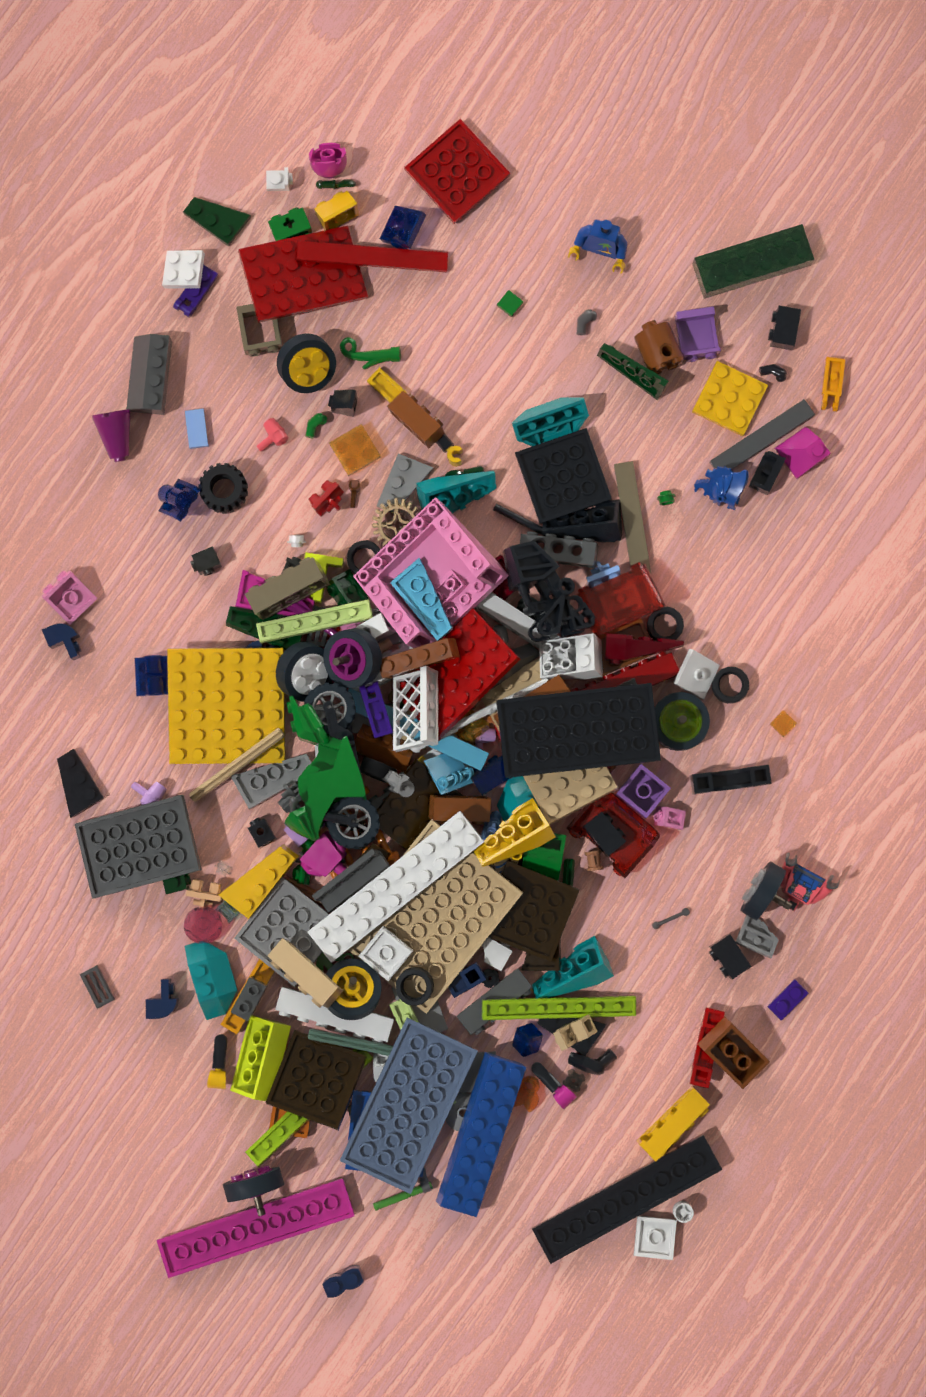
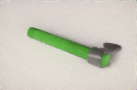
M424 1168L423 1177H420L419 1180L421 1185L413 1188L411 1194L404 1191L373 1203L375 1211L419 1193L425 1194L432 1191L433 1186L431 1181H428L426 1169Z

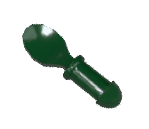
M344 179L340 182H336V180H319L316 182L318 189L356 186V183L350 179Z
M477 466L464 469L463 472L451 470L445 476L484 472V467Z

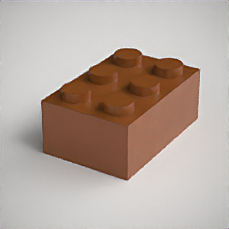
M726 1017L698 1043L742 1089L770 1062Z

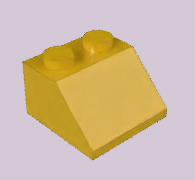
M348 191L336 193L331 200L320 202L314 209L315 215L324 230L337 228L359 215L357 202Z

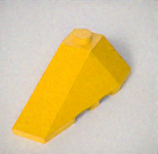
M533 798L516 807L511 812V817L499 825L500 828L495 834L489 835L484 840L485 842L474 850L482 867L538 848L556 837Z

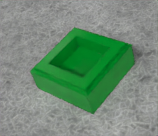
M508 290L497 303V306L512 317L523 304V301Z

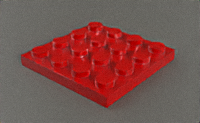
M461 119L404 167V170L454 224L510 176V172Z

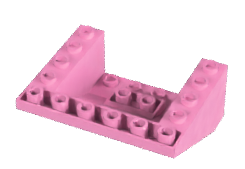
M435 497L353 577L405 644L416 648L436 642L437 640L390 582L418 558L424 564L452 627L472 608H475L509 575L447 507Z

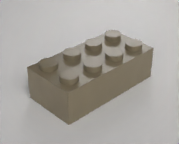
M307 557L301 560L300 564L293 568L291 566L282 571L283 574L277 577L271 576L265 580L266 583L249 588V592L245 593V596L254 614L260 619L265 620L330 585L321 565L313 557Z

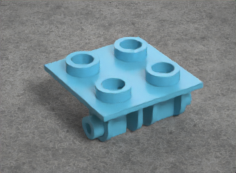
M441 754L424 760L441 795L473 783L471 777L474 775V770L465 767L462 762L448 755Z

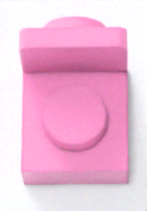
M657 806L654 813V825L683 830L686 811Z

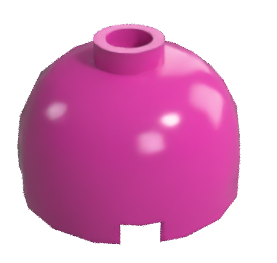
M331 142L319 144V148L316 150L312 148L309 152L312 170L318 176L328 179L338 176L344 171L347 164L345 148H340V144Z

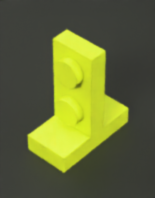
M305 552V558L313 557L321 565L325 575H327L328 566L343 568V558ZM324 588L310 595L313 597L314 602L322 603Z

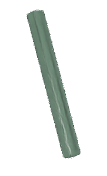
M310 1029L308 1033V1039L386 1056H389L393 1047L392 1045L316 1029Z

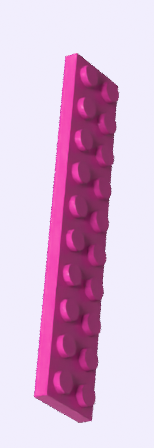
M340 1178L265 1203L263 1208L266 1214L263 1216H258L256 1207L157 1239L156 1241L168 1278L354 1217L355 1213L344 1179Z

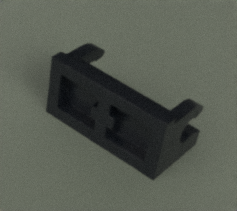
M771 451L765 452L749 487L768 495L786 458Z

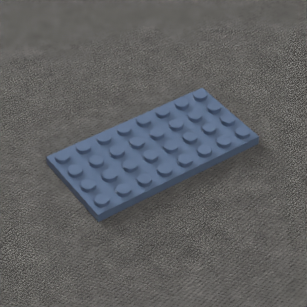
M407 1017L340 1161L411 1194L478 1050Z

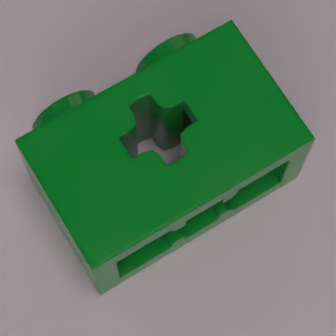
M298 207L293 208L282 216L281 214L275 215L268 221L275 241L312 233L303 207L300 209ZM290 223L292 228H289L287 224Z

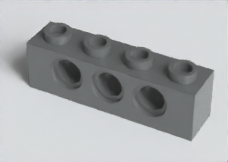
M530 531L527 534H521L520 544L535 541L537 544L544 543L543 550L557 564L596 568L599 546L593 539L583 538V541H579L571 536H564V539L557 538V535L554 534L538 536V533ZM557 545H562L563 551L558 554L554 553V548ZM575 548H582V553L580 555H573V550Z

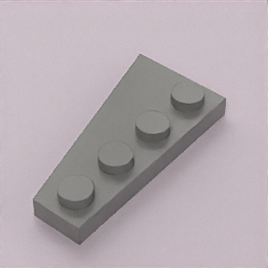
M304 754L283 760L282 763L269 764L264 767L234 774L231 778L248 808L252 809L283 791L285 783L290 787L294 782H298V777L312 762L308 755Z

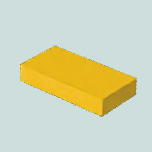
M380 367L367 380V383L389 403L402 391L407 393Z

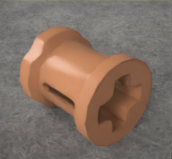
M601 850L584 852L588 862L587 872L604 869V866H601Z

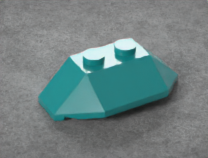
M561 397L525 410L512 422L517 441L535 446L579 431L584 421L589 417L583 397Z
M523 776L508 779L498 801L497 807L504 822L511 817V812L516 807L532 798L536 802Z
M204 940L186 945L185 951L189 971L206 1020L225 1015L238 991L227 953Z

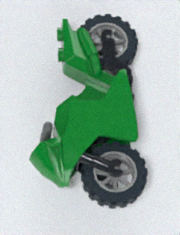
M324 683L323 685H317L308 693L309 695L306 697L303 706H298L294 697L289 696L290 702H287L289 714L293 713L294 721H290L292 732H297L299 740L318 746V754L314 761L298 777L299 795L305 805L300 807L299 803H297V798L291 797V812L284 824L295 833L316 841L320 840L319 833L324 823H327L329 833L338 845L347 849L366 847L378 834L380 820L376 808L366 798L352 732L347 730L351 726L352 721H354L356 712L355 702L351 693L337 683ZM331 695L330 701L323 699L324 696ZM335 696L342 701L336 705H333ZM319 700L322 701L323 707H316ZM344 705L343 714L336 711L335 709ZM316 711H324V714L319 718ZM336 715L341 716L338 721ZM355 809V813L349 815L346 810ZM358 810H361L366 814L365 816L357 819ZM368 818V827L359 824L360 821ZM340 826L348 828L344 832H342ZM359 828L366 830L362 835L358 836L357 830ZM351 830L354 831L355 837H349L346 834Z

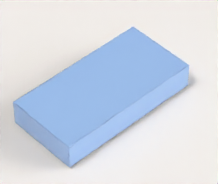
M204 409L185 411L189 448L209 447Z

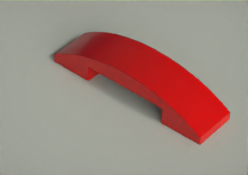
M705 1008L689 1083L691 1085L709 1089L714 1060L698 1043L724 1018V1011Z

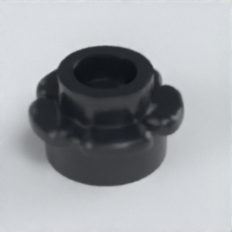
M486 969L483 971L487 978L482 982L485 987L492 988L499 983V974L496 970Z

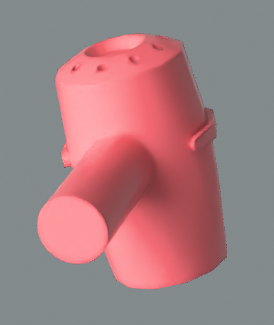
M274 418L268 419L263 424L269 436L260 442L257 448L263 451L273 442L276 446H281L287 442L288 436L285 429Z

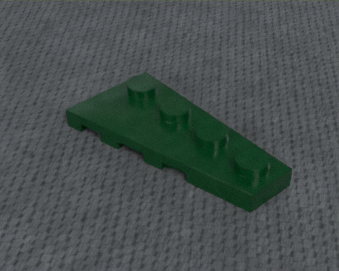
M230 606L226 626L259 639L257 623L289 616L274 614L262 620L254 614L253 610ZM302 635L267 643L286 650L293 644L301 642Z

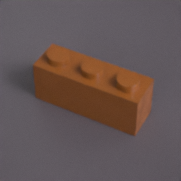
M402 391L387 407L390 413L429 449L445 434L442 428L443 423L437 417L433 419L430 416L431 412L424 405L419 406L417 404L418 400L411 393L408 395Z
M362 724L355 740L358 754L384 763L404 773L414 754L411 749L399 752L393 751V735L389 734L375 739L371 726ZM400 739V745H403L405 740Z
M430 795L429 818L438 824H444L461 811L468 821H472V824L483 825L484 822H490L491 798L487 796Z

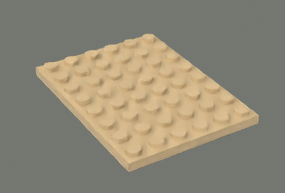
M431 819L404 855L441 825ZM472 851L348 950L358 959L362 960L358 956L382 926H385L414 950L387 982L396 989V981L406 969L420 967L428 971L433 978L434 991L426 1002L417 1005L418 1008L427 1014L523 892L490 865L482 867L477 856ZM411 975L406 978L404 982L406 994L413 998L421 997L426 991L425 980L418 975Z

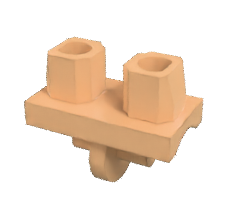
M193 879L190 888L186 891V896L201 898V900L194 899L193 905L200 906L199 911L204 912L205 907H213V902H208L207 900L217 902L222 900L219 896L221 893L220 883L211 882L208 892L202 891L203 880Z

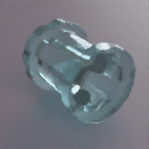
M225 900L215 909L216 912H220L227 919L228 923L240 913Z

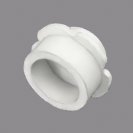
M289 535L287 543L291 544V547H303V543H306V541L304 540V535Z

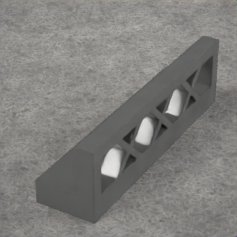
M371 849L314 893L312 897L316 901H321L327 912L331 913L390 867V864L380 850Z

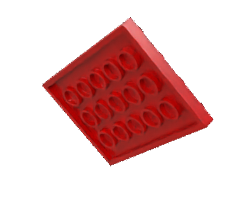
M348 225L238 250L258 323L359 301L368 297L359 266L296 261L297 241L353 245Z
M474 608L443 638L456 639L460 657L429 666L438 671V742L520 660L515 652ZM420 677L414 682L416 687L420 684ZM401 681V682H400V690H401V691H402V690L404 689V687L406 686V684H407L406 681ZM412 686L406 694L409 698L415 691ZM420 694L414 700L416 705L420 702ZM403 698L402 702L406 704L407 700ZM412 705L409 708L411 712L415 709ZM419 712V713L417 714V716H416V718H417L419 721H420V712Z

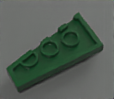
M604 343L599 349L598 357L653 398L659 399L669 382L668 380L619 352L611 345Z

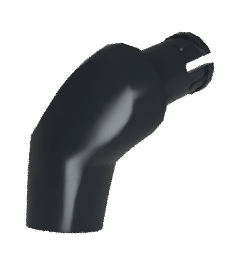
M608 1049L597 1059L571 1052L568 1064L590 1074L602 1075L605 1068L617 1059V1056L611 1049Z

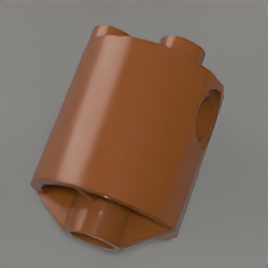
M656 320L649 321L641 326L643 331L634 336L646 368L656 374L662 373L661 370L666 368L668 371L673 370L679 366V363L684 361L683 354L669 322L657 324Z

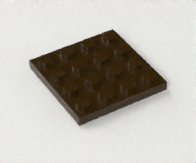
M417 759L405 772V775L409 777L408 780L414 785L413 794L409 797H403L399 793L391 791L377 809L380 820L379 829L407 850L431 821L429 818L430 795H441L427 767ZM454 790V791L448 792V793L443 794V795H462V794L459 793L457 790Z
M507 860L502 876L519 888L523 894L488 937L551 962L580 889Z
M294 1030L266 1104L339 1131L367 1056L338 1045L308 1039V1034Z

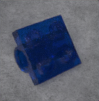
M395 205L379 239L384 243L391 244L395 248L411 249L426 214L423 211Z
M177 479L174 486L169 484L163 485L158 491V498L163 502L158 511L181 522L187 516L188 509L197 499L201 489L180 479Z
M152 655L134 658L136 696L168 695L167 656Z

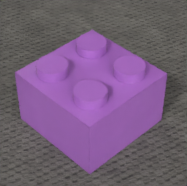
M640 764L615 795L646 819L671 788Z

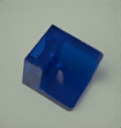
M533 1023L520 1026L516 1029L512 1046L522 1057L537 1053L543 1034Z

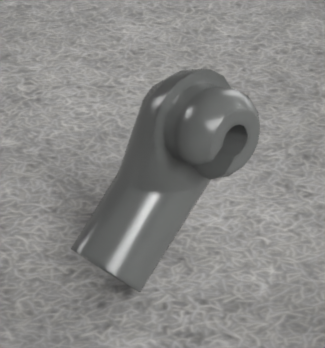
M588 309L578 317L577 335H586V324L589 321H595L597 318L595 311Z

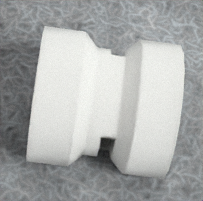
M678 1201L673 1206V1215L679 1222L687 1223L693 1218L694 1212L688 1202Z

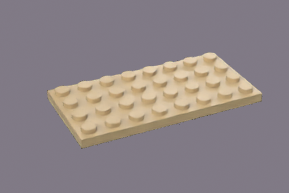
M540 658L523 666L518 672L490 690L482 698L485 707L495 703L496 700L506 698L542 680L540 678ZM495 711L490 716L499 731V726L497 725L493 717V715L497 713V711ZM607 767L523 776L549 825L618 789Z

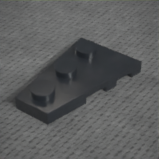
M75 749L57 758L70 818H73L102 800L104 796Z

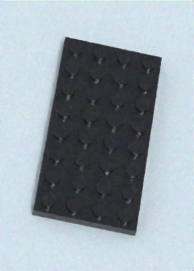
M652 683L496 700L505 778L661 761Z

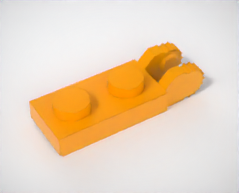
M826 357L821 410H826L828 396L834 397L832 409L835 412L838 411L839 398L842 394L845 359Z

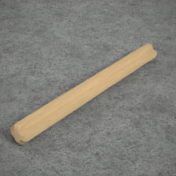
M280 728L274 730L190 792V798L197 802L284 738L283 731Z

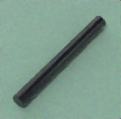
M496 503L493 511L545 536L542 533V526Z

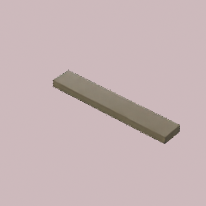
M633 461L614 464L632 577L651 574Z

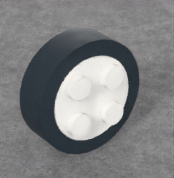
M298 642L285 650L276 667V681L282 692L288 696H293L298 701L304 702L309 695L308 693L317 685L331 684L332 679L329 677L324 666L323 648L311 642Z

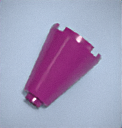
M130 409L92 415L109 458L114 459V462L125 461V457L129 456Z

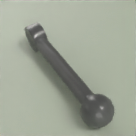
M684 908L678 914L660 922H654L652 927L658 929L661 925L680 916H688L690 911Z

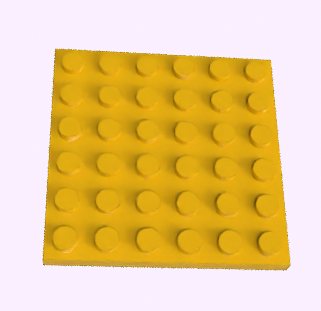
M284 648L167 649L169 764H230L277 728L283 731L284 738L250 763H282L285 760L284 692L279 688L276 681V667L281 655L284 653Z

